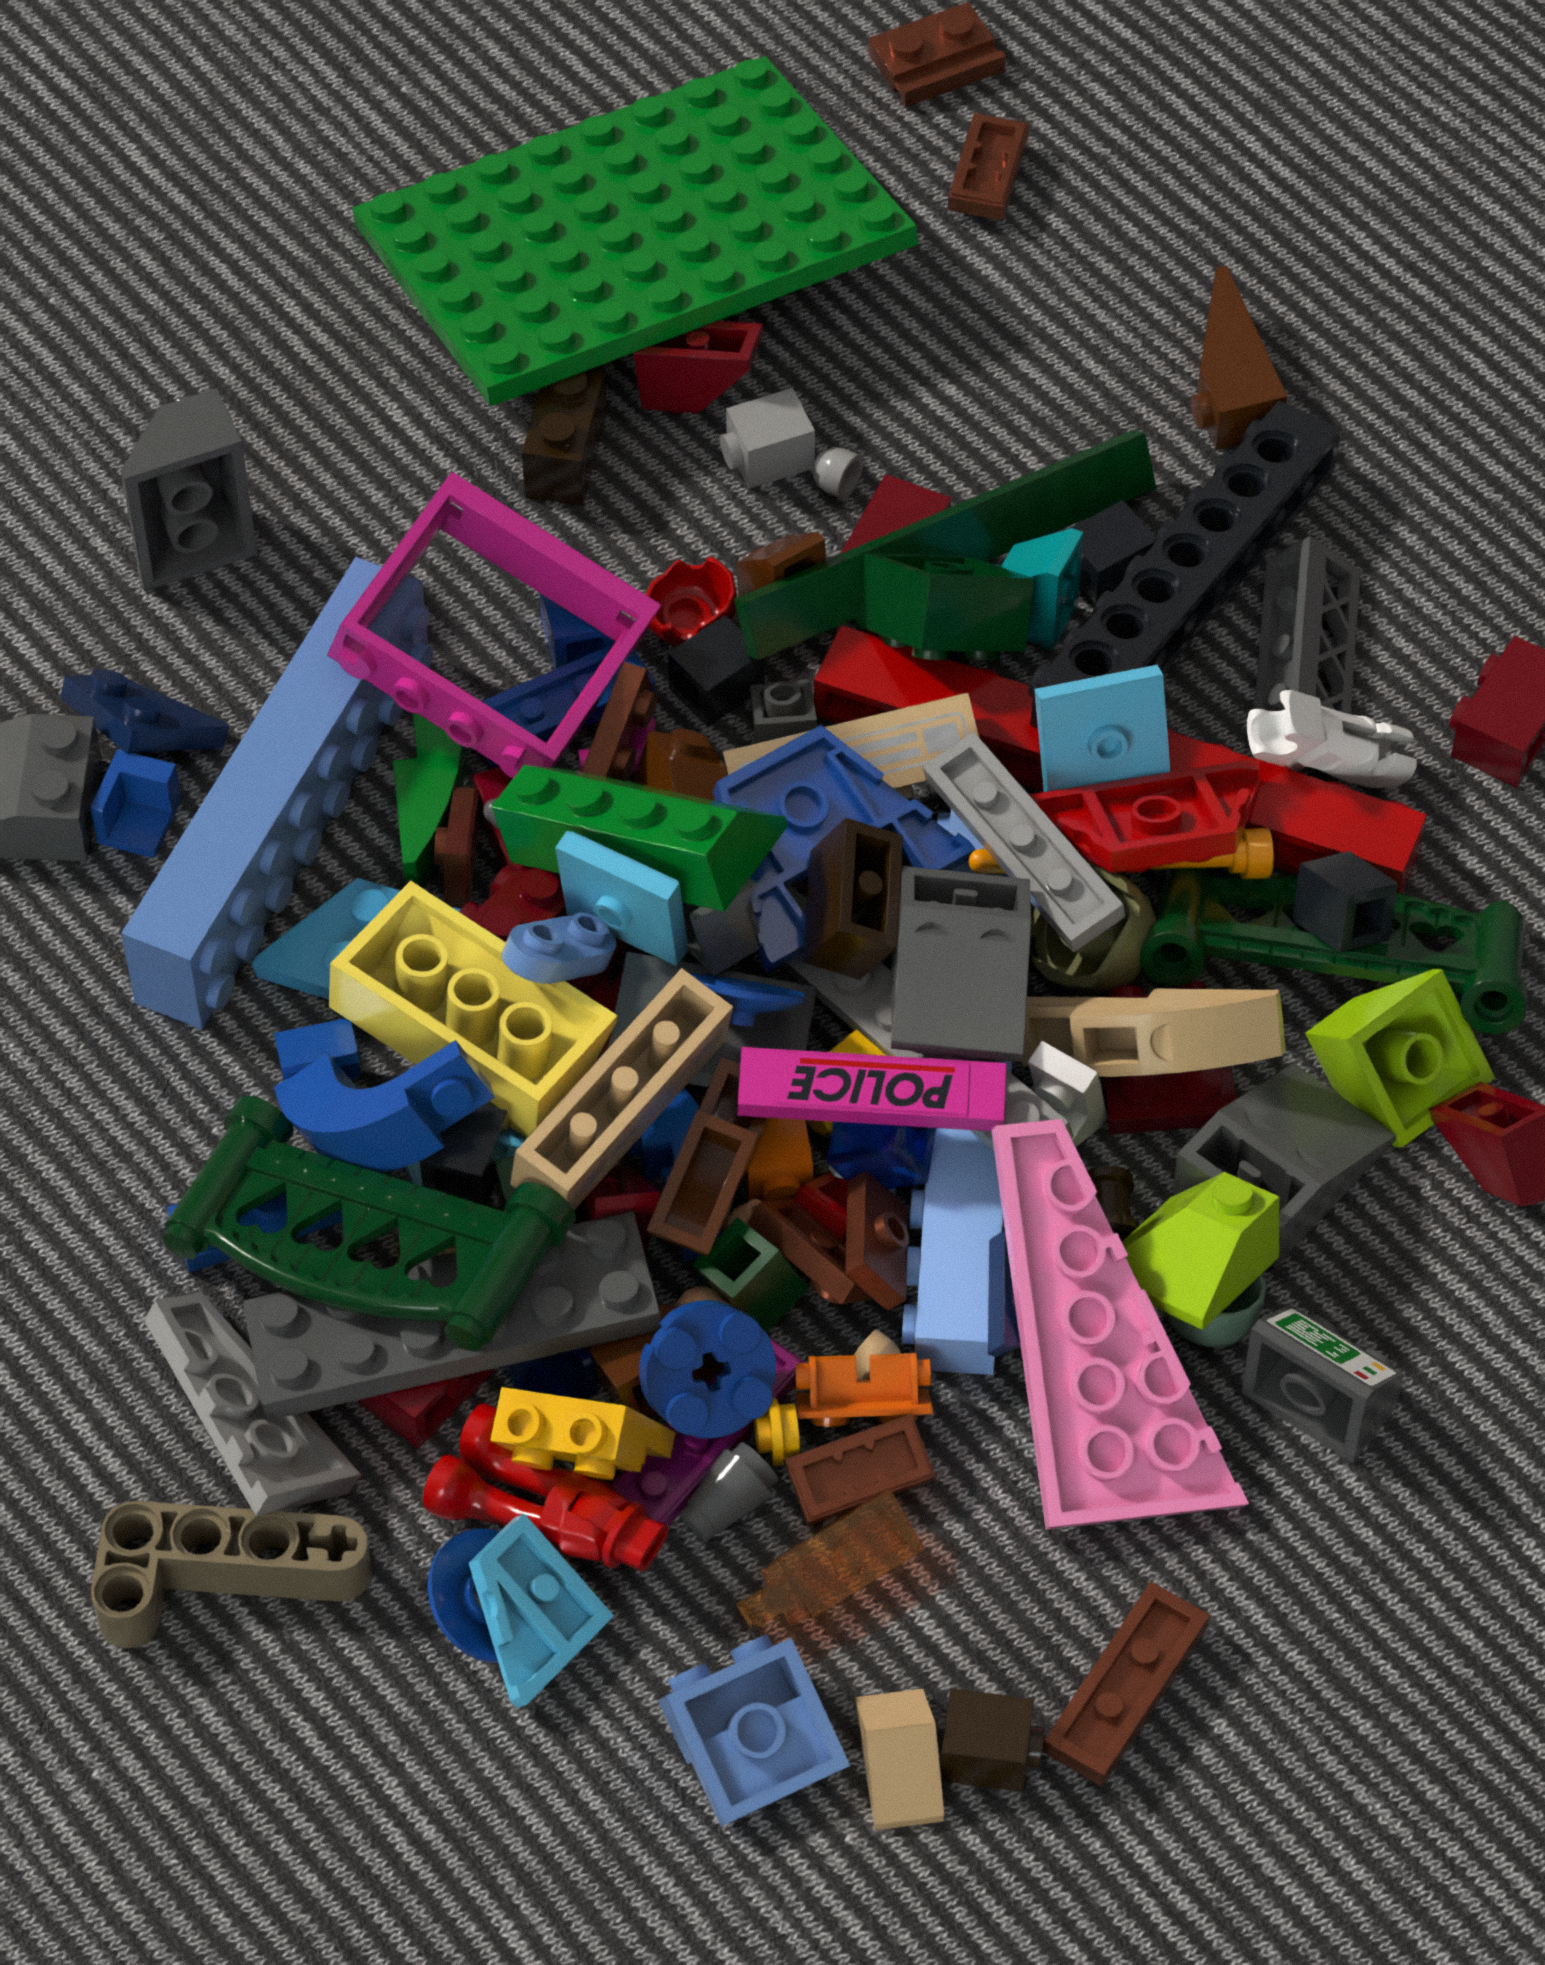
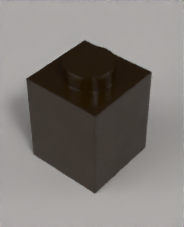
M950 1688L941 1754V1781L1023 1792L1026 1767L1040 1769L1045 1727L1032 1725L1034 1699Z

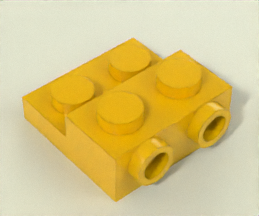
M502 1387L490 1441L513 1451L511 1461L519 1465L552 1470L554 1459L575 1462L573 1471L594 1478L613 1480L616 1469L640 1473L641 1466L645 1464L646 1455L670 1459L676 1432L624 1405Z

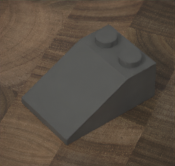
M29 714L0 722V858L64 861L88 860L93 826L91 805L98 792L102 766V755L94 716Z

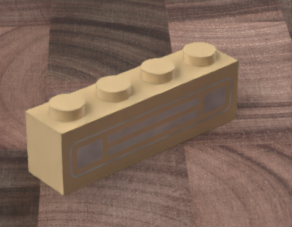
M968 693L825 727L884 774L882 780L906 799L915 797L912 785L927 782L922 766L973 731L978 736ZM807 732L723 751L728 775Z
M681 968L515 1151L511 1185L515 1188L524 1182L544 1185L560 1194L575 1210L726 1041L733 1006Z

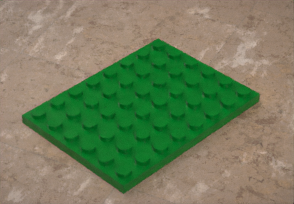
M766 56L744 60L733 68L705 78L690 80L684 86L654 97L641 98L632 105L602 116L589 117L575 126L550 135L537 136L529 143L499 154L483 156L477 162L447 173L434 174L425 181L395 192L380 194L371 201L352 207L356 228L490 407L918 245L917 225Z

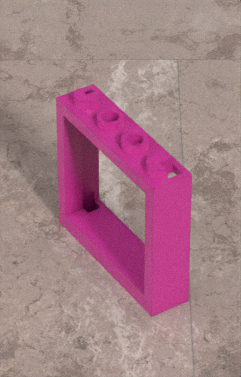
M451 472L342 621L327 656L338 662L349 675L358 679H365L390 695L404 710L423 716L443 729L454 742L464 747L473 748L498 764L509 777L514 778L523 765L555 768L617 677L623 661H628L645 636L661 604L459 475ZM451 502H453L454 504L458 505L459 507H461V508L464 509V510H463V511L460 510L459 508H457L456 506H454L453 504H451ZM440 530L616 641L547 743L369 630ZM621 611H624L625 613H627V614L630 615L631 617L635 618L636 620L634 621V620L631 619L630 617H628V616H626L625 614H623Z

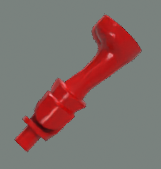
M485 1403L478 1405L470 1413L463 1426L459 1445L460 1458L451 1454L442 1456L428 1475L424 1487L423 1504L429 1514L445 1520L477 1519L501 1526H506L513 1518L525 1514L562 1555L597 1562L602 1559L604 1566L612 1569L624 1563L637 1570L645 1571L664 1545L668 1536L669 1529L666 1524L647 1517V1510L643 1504L636 1501L631 1503L607 1481H599L593 1477L552 1465V1470H543L513 1463L511 1461L513 1451L490 1441L497 1408ZM484 1479L499 1481L546 1498L545 1505L541 1506L506 1493L490 1485Z

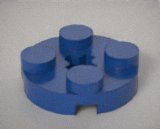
M700 1300L674 1309L661 1320L659 1325L662 1327L654 1334L651 1344H645L640 1356L639 1379L642 1392L649 1406L672 1428L682 1434L692 1435L697 1438H718L742 1429L752 1419L763 1416L769 1410L772 1403L771 1390L776 1378V1357L767 1333L751 1316L719 1301ZM712 1353L716 1361L723 1362V1371L717 1375V1380L713 1384L707 1386L701 1379L693 1380L692 1371L702 1366V1355Z

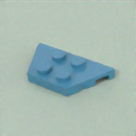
M356 878L259 953L251 964L256 977L329 1000L330 963L400 890ZM452 907L458 912L461 910L460 908Z

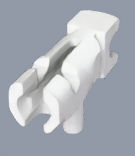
M1284 690L1280 692V701L1284 705L1285 710L1267 711L1264 709H1252L1248 713V741L1254 758L1279 766H1287L1295 772L1306 766L1315 768L1341 780L1369 788L1395 789L1408 781L1416 770L1417 759L1398 753H1393L1383 758L1387 749L1394 742L1406 744L1413 740L1414 737L1411 731L1386 722L1376 724L1372 718L1366 716L1350 715L1321 706L1320 698L1294 690Z

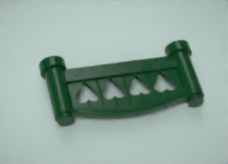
M1207 868L1165 869L1155 916L1157 922L1150 926L1140 951V964L1143 971L1153 981L1166 986H1182L1195 980L1203 969L1205 956L1232 960L1238 959L1239 961L1266 965L1270 963L1272 966L1292 969L1302 968L1306 971L1326 974L1334 973L1340 976L1366 978L1367 980L1396 983L1432 969H1442L1452 991L1462 994V1015L1466 1022L1474 1029L1487 1034L1506 1033L1516 1028L1522 1022L1526 1013L1527 988L1521 978L1525 920L1513 904L1504 901L1494 902L1478 914L1397 892L1391 927L1395 932L1390 934V940L1340 953L1312 933L1300 931L1286 916V914L1293 913L1298 877L1271 876L1269 879H1242L1241 875H1212ZM1233 904L1243 909L1260 908L1267 910L1269 913L1250 924L1237 922L1223 905ZM1423 932L1433 937L1450 936L1459 941L1441 952L1427 950L1412 933Z
M242 1096L237 1100L224 1120V1127L227 1132L166 1221V1232L162 1236V1240L173 1253L190 1260L195 1259L199 1253L206 1252L209 1246L218 1248L232 1260L272 1284L325 1305L387 1318L448 1322L445 1327V1333L452 1342L463 1349L479 1351L483 1344H488L492 1341L550 1246H558L563 1242L576 1220V1215L566 1199L554 1190L538 1183L524 1182L519 1184L503 1212L288 1145L287 1143L294 1134V1128L284 1113L261 1098ZM286 1192L288 1220L282 1230L269 1234L261 1231L259 1224L252 1226L239 1224L241 1217L245 1213ZM342 1209L344 1239L338 1248L332 1251H321L316 1247L315 1242L307 1244L295 1242V1237L299 1232ZM398 1227L400 1260L395 1266L382 1270L375 1268L371 1260L364 1262L351 1260L355 1250ZM456 1245L458 1276L453 1284L444 1288H437L430 1284L428 1278L422 1280L408 1278V1273L413 1267L450 1246Z

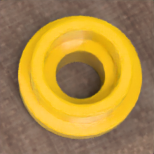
M772 1398L770 1408L763 1416L754 1419L757 1453H769L772 1466H781L784 1464V1458L800 1454L799 1428L795 1404L779 1405L777 1398Z

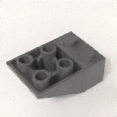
M909 866L901 867L897 948L891 952V1049L908 1050L920 1054L938 1053L976 1057L987 1061L1006 1060L1022 1062L1031 929L1030 879Z
M1293 1063L1220 1109L1177 1153L1172 1194H1179L1216 1175L1226 1172L1279 1196V1258L1272 1264L1276 1268L1396 1141L1397 1135Z

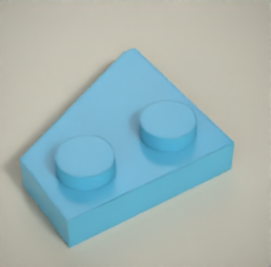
M525 1514L513 1518L468 1563L510 1701L516 1708L528 1705L614 1617L611 1611Z

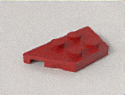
M1250 759L1028 795L1080 855L1110 873L1122 871L1139 873L1153 866L1185 861L1201 863L1216 856L1235 854L1260 785V763L1258 759Z

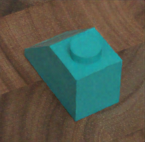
M1071 528L1014 544L1004 563L1000 566L1034 578L1027 641L1054 650L1078 607L1084 532Z

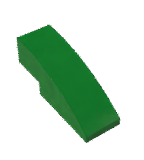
M413 713L417 758L394 760L393 771L405 886L412 881L425 889L439 865H435L434 860L436 828L448 827L453 788L464 787L466 750L464 746L454 742L443 729L418 713Z

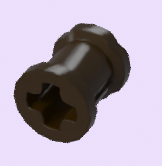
M1102 1166L1087 1170L1097 1190L1095 1196L1113 1233H1117L1121 1242H1123L1139 1227V1222L1131 1216L1129 1195L1134 1190L1133 1174L1129 1170L1117 1166Z

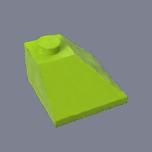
M1432 969L1352 998L1305 1033L1331 1086L1344 1099L1397 1135L1396 1141L1392 1145L1398 1148H1403L1434 1124L1429 1108L1480 1081L1488 1084L1495 1078L1470 1025L1462 1015L1461 1007L1442 969Z
M1226 1172L1170 1197L1122 1242L1128 1254L1126 1257L1128 1264L1141 1290L1145 1289L1153 1307L1201 1330L1207 1327L1279 1258L1280 1197Z

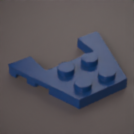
M822 725L716 782L713 790L715 801L786 816L787 829L750 877L756 883L750 897V902L760 929V933L755 936L759 946L758 952L762 966L767 973L803 954L806 916L786 888L809 876L810 850L845 818L903 835L902 854L911 867L950 871L968 861L970 854L975 851L974 846L959 832L954 836L931 818L933 815L931 810L917 799L909 801L882 780L884 774Z

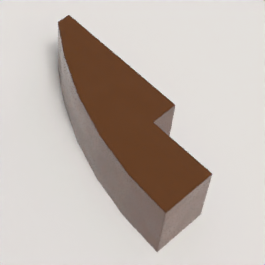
M721 1057L700 1109L696 1111L646 1230V1233L706 1257H709L770 1120V1118L737 1116L740 1064Z

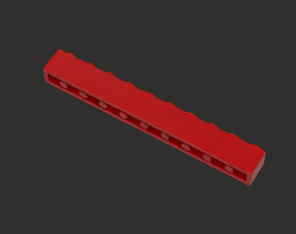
M844 625L840 626L814 679L816 717L840 724L968 693L978 736L1019 784L1044 792L1038 729L1030 725L1033 698L1028 695L1029 685L1002 677L990 669L974 668L949 659L928 660L917 658L911 655L912 647L899 648L887 646L877 633L860 631ZM1167 727L1170 772L1255 759L1236 753L1222 744H1209L1175 733ZM1258 760L1260 763V785L1244 829L1268 828L1270 830L1273 842V867L1298 875L1300 863L1350 851L1398 883L1397 892L1403 893L1421 850L1427 814L1412 810L1407 805L1398 801H1385L1354 791L1339 782H1326L1295 772L1287 766H1279Z

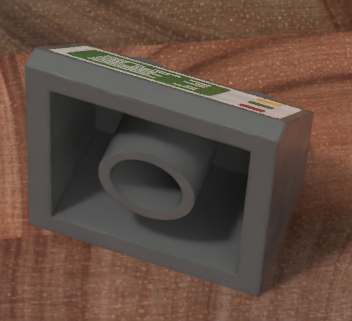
M1290 1304L1258 1319L1251 1328L1241 1393L1346 1460L1354 1463L1397 1407L1404 1374L1397 1371L1392 1362L1383 1354L1371 1349L1364 1350L1339 1335L1337 1329L1323 1317L1315 1314L1307 1315Z

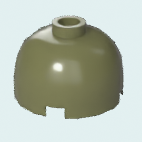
M1089 864L1123 903L1126 917L1073 952L1035 908L1031 916L1030 936L1036 938L1035 950L1037 957L1032 954L1031 957L1034 966L1047 980L1081 994L1096 996L1107 994L1119 986L1130 985L1144 972L1140 964V951L1150 926L1157 921L1150 899L1129 878L1119 872L1110 873L1097 864Z

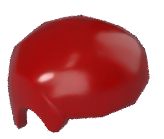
M711 556L707 557L706 561L701 565H689L680 559L676 560L663 575H659L651 581L645 594L661 604L649 629L653 634L674 647L679 646L724 615L733 621L737 611L734 601L737 598L733 573L718 559Z

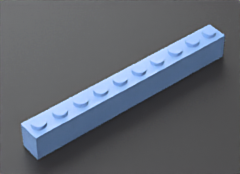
M952 809L951 813L938 812L937 823L954 836L959 832L972 843L975 850L985 849ZM968 861L950 870L974 873L970 869ZM985 874L1009 877L1007 874ZM996 1060L999 1063H1006V1069L1011 1073L1012 1061ZM929 1128V1134L916 1133L914 1172L926 1173L925 1190L912 1189L910 1229H922L921 1247L908 1246L906 1286L918 1287L917 1305L904 1304L902 1344L915 1345L914 1353H916L917 1359H930L931 1371L993 1375L995 1357L988 1355L989 1240L1002 1232L1003 1224L995 1153L970 1130Z

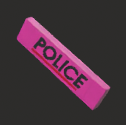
M742 1047L737 1116L991 1131L997 1125H1004L1006 1063Z

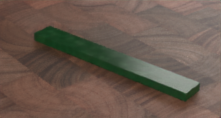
M1137 430L1126 432L734 599L747 655L760 660L857 618L865 553L968 555L987 562L1010 552L1014 544L1050 535L1092 517L1122 500L1126 502L1157 489L1146 434Z

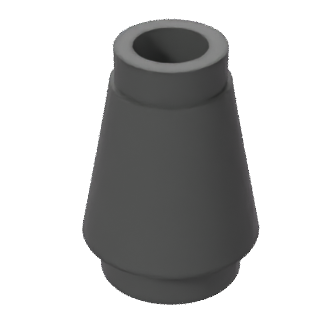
M740 1442L732 1451L724 1449L688 1500L687 1505L678 1515L696 1536L707 1543L715 1534H719L770 1499L772 1495L769 1490L779 1481L778 1476L755 1450L747 1444Z

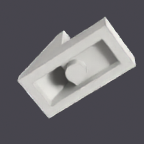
M1041 1041L1028 1061L1034 1084L1030 1090L1069 1122L1074 1135L1071 1139L1076 1147L1100 1129L1107 1119L1098 1072Z

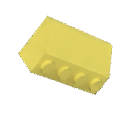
M410 881L330 963L329 1008L415 1065L456 1040L490 1082L495 1096L490 1102L494 1103L499 1109L507 1110L509 1127L525 1138H528L595 1064L617 1023L618 1015L566 981L541 984L518 976L502 960L501 954L506 942Z

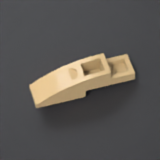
M1154 989L1147 998L1027 996L1022 1066H1029L1028 1061L1041 1041L1098 1072V1077L1156 1075L1213 1069L1283 1056L1286 1051L1280 990Z

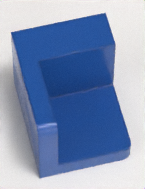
M117 749L91 805V815L97 844L147 857H155L158 854L182 801L176 764L134 753H126L123 750Z
M346 1018L274 1033L283 1080L326 1053L332 1056L350 1079L357 1078L361 1074L360 1059L352 1024Z

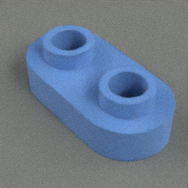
M576 913L573 916H562L515 926L508 936L501 955L505 965L518 976L536 983L552 984L604 972L616 948V940L609 931L608 926L598 917L588 913Z

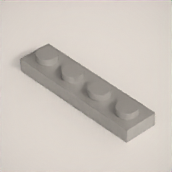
M974 731L922 766L925 779L1009 877L1030 879L1031 903L1073 952L1126 917L1123 903Z

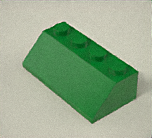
M523 765L491 806L511 863L560 874L555 847L566 831H573L678 880L683 903L722 912L726 911L788 827L786 816L581 771Z

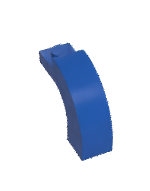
M456 1040L398 1077L372 1088L358 1089L329 1053L324 1054L274 1086L282 1112L317 1154L378 1173L406 1167L443 1149L444 1144L440 1132L495 1098L490 1082Z

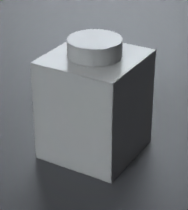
M793 388L726 408L727 433L720 435L721 450L730 469H739L748 489L814 469L815 430Z

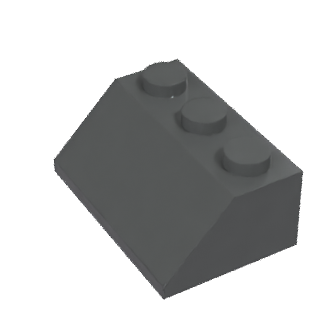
M212 389L197 395H188L175 402L159 406L121 468L139 580L144 592L258 555L242 441L218 389Z

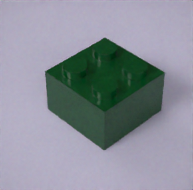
M865 553L856 626L879 634V637L882 638L887 646L899 648L912 647L911 655L917 658L947 660L949 651H963V656L967 658L997 661L1000 660L1001 651L1026 650L1034 578L968 555Z

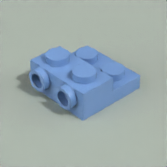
M768 1634L730 1651L735 1664L712 1675L706 1663L687 1670L667 1680L673 1693L658 1700L687 1764L692 1763L720 1826H724L850 1766L792 1638L774 1646Z

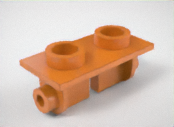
M916 1353L869 1355L870 1379H857L856 1355L809 1356L808 1363H795L796 1390H809V1393H796L798 1419L810 1418L811 1423L823 1427L842 1426L850 1423L851 1417L877 1416L879 1422L887 1423L912 1414L916 1421L918 1415L933 1414L929 1389H918V1386H931L930 1359H917Z

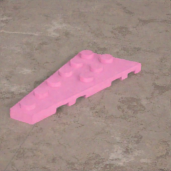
M1062 1119L995 1126L991 1131L1045 1529L1231 1509L1249 1505L1239 1482L1235 1483L1220 1452L1222 1447L1212 1426H1207L1189 1389L1191 1383L1145 1289L1141 1290L1126 1259L1128 1254L1118 1234H1114L1095 1196L1097 1190Z

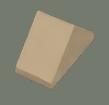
M916 1689L855 1697L854 1704L875 1830L944 1822L936 1723L924 1690Z

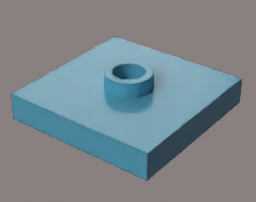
M1158 665L1034 689L1044 792L1170 772L1164 678Z
M566 831L555 847L567 915L573 916L576 913L592 914L608 926L609 931L615 938L674 966H678L688 951L679 881L573 831Z

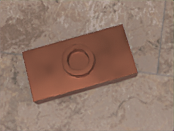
M974 113L948 196V210L1004 221L1028 142L1030 123Z
M454 787L448 827L436 828L434 860L435 865H444V903L450 907H463L470 901L478 841V792H475L476 788Z
M865 1170L848 1180L845 1275L883 1308L885 1307L887 1310H890L906 1301L907 1245L909 1243L907 1232L908 1207Z
M912 1414L786 1458L784 1461L807 1526L934 1481L936 1477Z

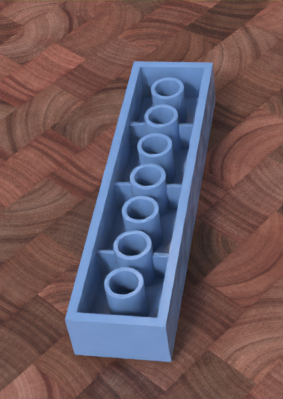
M355 557L123 929L121 936L135 1004L203 1030L215 1009L220 1011L226 1006L234 988V977L244 960L252 961L257 955L263 941L265 925L273 912L280 913L286 907L292 893L293 879L302 864L308 866L315 859L321 844L322 831L331 817L336 819L344 811L350 794V785L359 771L366 772L371 766L377 752L378 739L387 725L393 726L399 720L403 708L390 695L365 679H358L349 675L338 662L327 656L340 624L382 566ZM407 576L369 630L429 668L433 657V647L428 645L427 626L430 613L424 606L422 581Z

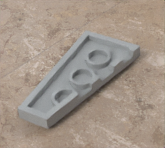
M202 1292L157 1300L153 1303L144 1321L255 1516L349 1494L361 1474L307 1412L266 1421L252 1349Z

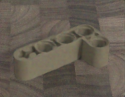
M146 1501L124 1502L114 1507L105 1516L101 1527L91 1586L92 1602L99 1629L104 1639L113 1646L126 1649L136 1648L147 1643L156 1634L159 1627L165 1589L336 1602L352 1600L360 1596L369 1587L372 1579L367 1534L362 1525L354 1519L339 1515L275 1511L255 1516L252 1509ZM144 1538L150 1540L144 1547L128 1550L122 1548L126 1542L132 1539ZM202 1543L218 1545L214 1551L208 1554L196 1555L190 1553L195 1546ZM269 1548H280L286 1551L276 1559L265 1560L257 1557L262 1551ZM303 1552H307V1561H304ZM342 1556V1560L337 1562V1557ZM133 1599L140 1601L134 1609L126 1612L111 1610L116 1603L123 1600Z

